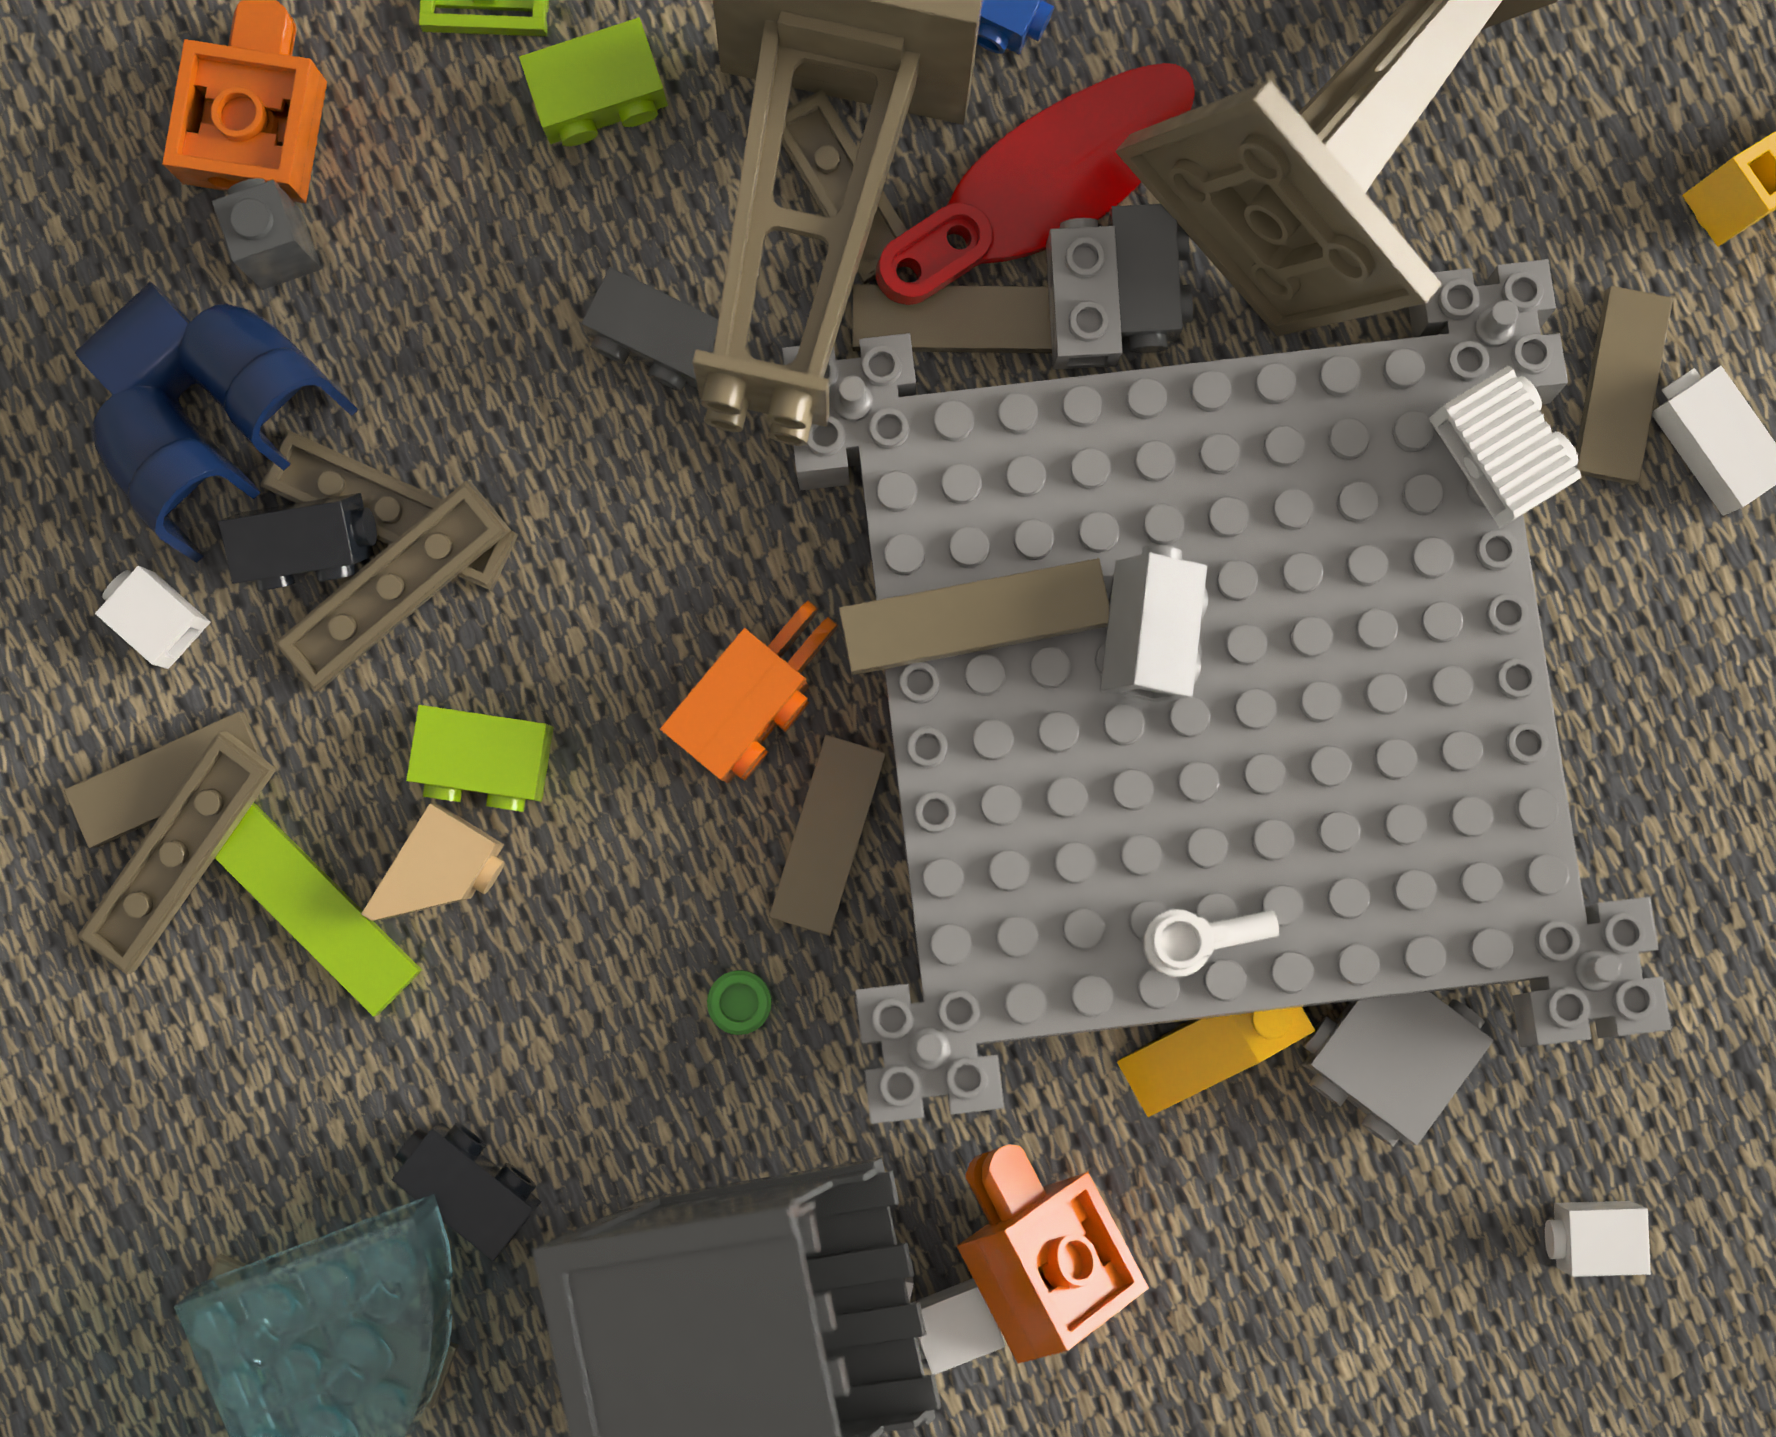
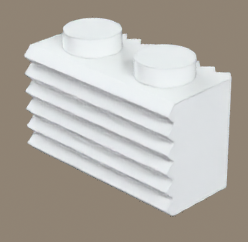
M1510 366L1503 368L1444 404L1429 418L1499 528L1504 527L1581 478L1580 470L1574 467L1578 464V457L1573 445L1561 432L1556 431L1552 433L1551 426L1544 421L1543 414L1539 412L1542 408V402L1536 388L1527 378L1523 376L1516 377L1514 369Z

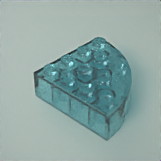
M429 1195L203 1281L174 1306L229 1437H409L437 1388L451 1340L453 1314H450V1279L453 1277L450 1244L435 1195Z

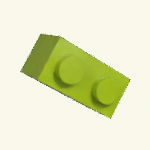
M640 17L519 56L541 126L550 144L561 141L562 145L566 147L581 145L597 137V129L620 121L624 127L642 125L658 116L657 109L668 106L663 85Z
M418 705L406 781L424 784L422 797L461 802L463 790L487 794V807L524 812L526 800L542 802L554 727L545 723Z

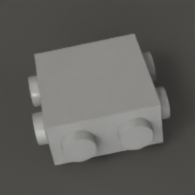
M1431 992L1349 1001L1335 1021L1325 1016L1314 1028L1315 1032L1308 1036L1303 1047L1311 1053L1302 1066L1314 1074L1309 1085L1330 1102L1341 1107L1347 1099L1364 1112L1367 1116L1361 1124L1377 1138L1391 1147H1394L1398 1140H1401L1404 1144L1418 1145L1494 1040L1480 1030L1485 1021L1477 1013L1455 999H1452L1449 1005H1447Z

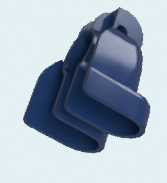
M150 281L75 351L79 360L112 394L99 408L92 427L95 448L111 477L128 497V501L135 512L162 541L196 563L204 557L203 553L173 522L168 514L199 484L211 476L217 475L226 478L252 499H255L261 492L186 415L179 402V397L188 387L193 384L203 387L221 405L230 421L249 442L283 471L291 463L260 429L303 386L315 385L322 388L351 416L359 410L274 325L253 311L229 304H220L202 311L190 321Z

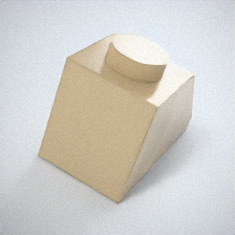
M430 803L361 914L371 921L384 920L471 899L476 890L486 894L498 878L505 864L504 861L497 857L504 844L443 806Z

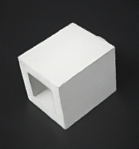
M137 566L133 572L126 570L111 581L102 595L106 602L95 613L152 665L169 669L211 623L158 574L141 566Z
M1632 1201L1554 1203V1220H1547L1545 1224V1245L1548 1257L1556 1259L1558 1269L1572 1277L1651 1274L1648 1208Z
M974 1279L915 1301H920L926 1330L924 1337L917 1338L921 1360L926 1358L932 1374L936 1375L1006 1347L1004 1337Z

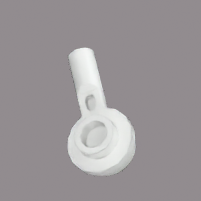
M1169 910L1158 915L1148 925L1143 937L1144 952L1149 963L1158 972L1169 977H1185L1197 972L1207 962L1208 956L1212 955L1214 949L1278 937L1279 925L1273 910L1208 923L1203 917L1198 918L1195 914L1185 910Z

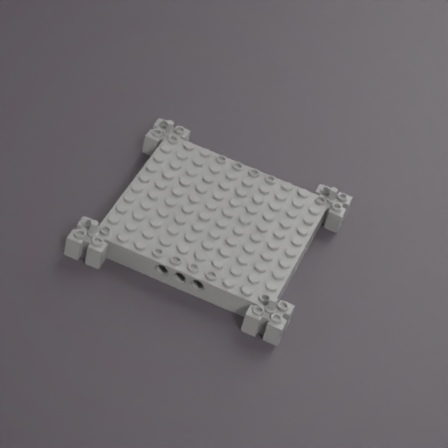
M1548 259L1497 265L1483 286L1474 285L1472 268L1432 272L1442 285L1427 303L1409 307L1413 338L922 395H916V377L910 333L859 339L860 358L835 360L833 346L823 377L829 379V419L827 427L812 424L807 445L794 446L796 473L801 491L850 485L848 466H861L876 600L1100 558L1110 607L1115 561L1142 554L1144 546L1160 545L1177 548L1182 551V560L1207 565L1205 588L1208 594V604L1205 614L1201 619L1198 643L1201 667L1198 679L1193 687V696L1190 698L1157 703L1100 691L1108 627L884 669L923 1002L911 1004L909 984L855 990L862 1045L882 1043L884 1068L865 1070L871 1124L924 1118L922 1098L948 1095L950 1115L1003 1109L1004 1101L998 1055L978 1057L976 1045L1530 980L1531 992L1512 995L1520 1048L1590 1040V1019H1595L1597 1038L1671 1030L1663 976L1643 979L1639 954L1659 950L1650 897L1600 902L1584 907L1524 516L1521 515L1502 528L1498 527L1429 420L1441 406L1507 366L1514 369L1516 377L1523 376L1533 384L1542 404H1550L1568 384L1560 333L1541 335L1540 328L1556 309ZM800 346L782 348L784 365L795 360ZM1169 910H1185L1195 914L1198 918L1203 917L1208 923L1273 910L1279 925L1278 937L1214 949L1212 955L1208 956L1207 962L1197 972L1185 977H1169L1158 972L1149 963L1144 952L1143 937L1148 925L1158 915Z

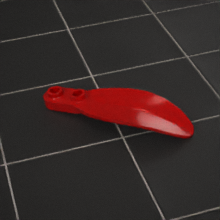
M1171 63L1153 64L1128 70L1076 92L1023 122L995 143L971 166L958 183L946 206L886 245L877 262L875 272L880 290L886 297L896 303L903 305L918 304L980 264L1006 262L1046 250L1050 229H1060V223L1076 218L1100 220L1111 211L1112 206L1120 204L1141 183L1139 178L1115 151L1131 133L1191 110L1195 89L1190 73L1183 67ZM950 234L960 235L966 241L967 247L964 249L953 248L948 243L947 236ZM900 267L912 269L916 273L917 280L914 282L901 280L897 275L896 269Z

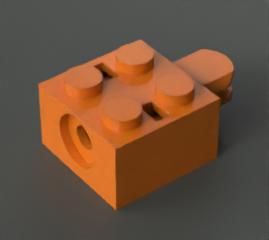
M241 0L234 11L228 46L184 39L162 162L182 184L228 191L231 186L244 180L261 178L267 182L274 179L293 202H307L327 81L310 58L292 56L297 27L287 9L277 0Z
M806 601L768 646L746 628H743L662 725L660 730L720 780L729 784L737 775L740 779L746 781L769 753L761 745L776 726L787 732L810 704L807 701L808 698L803 695L809 688L806 678L801 675V672L830 639L838 624L830 617L824 619L788 662H785L781 657L818 612L819 608L812 602Z
M1010 1144L977 1155L969 1163L966 1180L989 1223L958 1244L957 1248L1017 1363L1070 1350L1149 1288L1088 1172L1042 1187L1023 1148Z

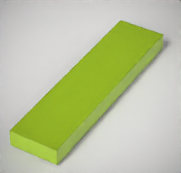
M255 802L251 805L215 859L373 1017L378 1016L422 969L374 921L361 914L363 910Z

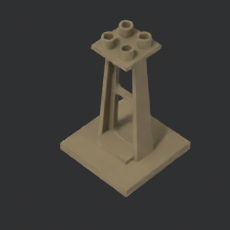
M713 0L721 72L755 79L756 82L714 352L709 353L696 350L693 359L699 398L701 399V405L707 408L704 422L709 426L724 431L741 432L744 427L747 410L768 414L767 420L771 422L769 437L775 441L794 446L807 445L812 424L827 427L829 419V379L823 377L906 115L911 113L964 125L970 99L982 0ZM791 87L814 93L823 89L828 96L872 105L841 209L836 215L831 217L778 206L772 198ZM773 231H783L819 239L828 246V253L797 356L794 361L786 365L754 359L746 350L766 236Z
M1405 0L1298 113L1269 80L1131 133L1115 152L1168 213L1177 220L1182 229L1276 336L1425 304L1442 283L1365 192L1482 29L1560 0Z

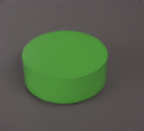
M734 970L722 975L714 982L708 994L707 1007L711 1019L721 1030L734 1035L751 1033L763 1025L771 1011L772 997L768 985L760 976L746 970Z

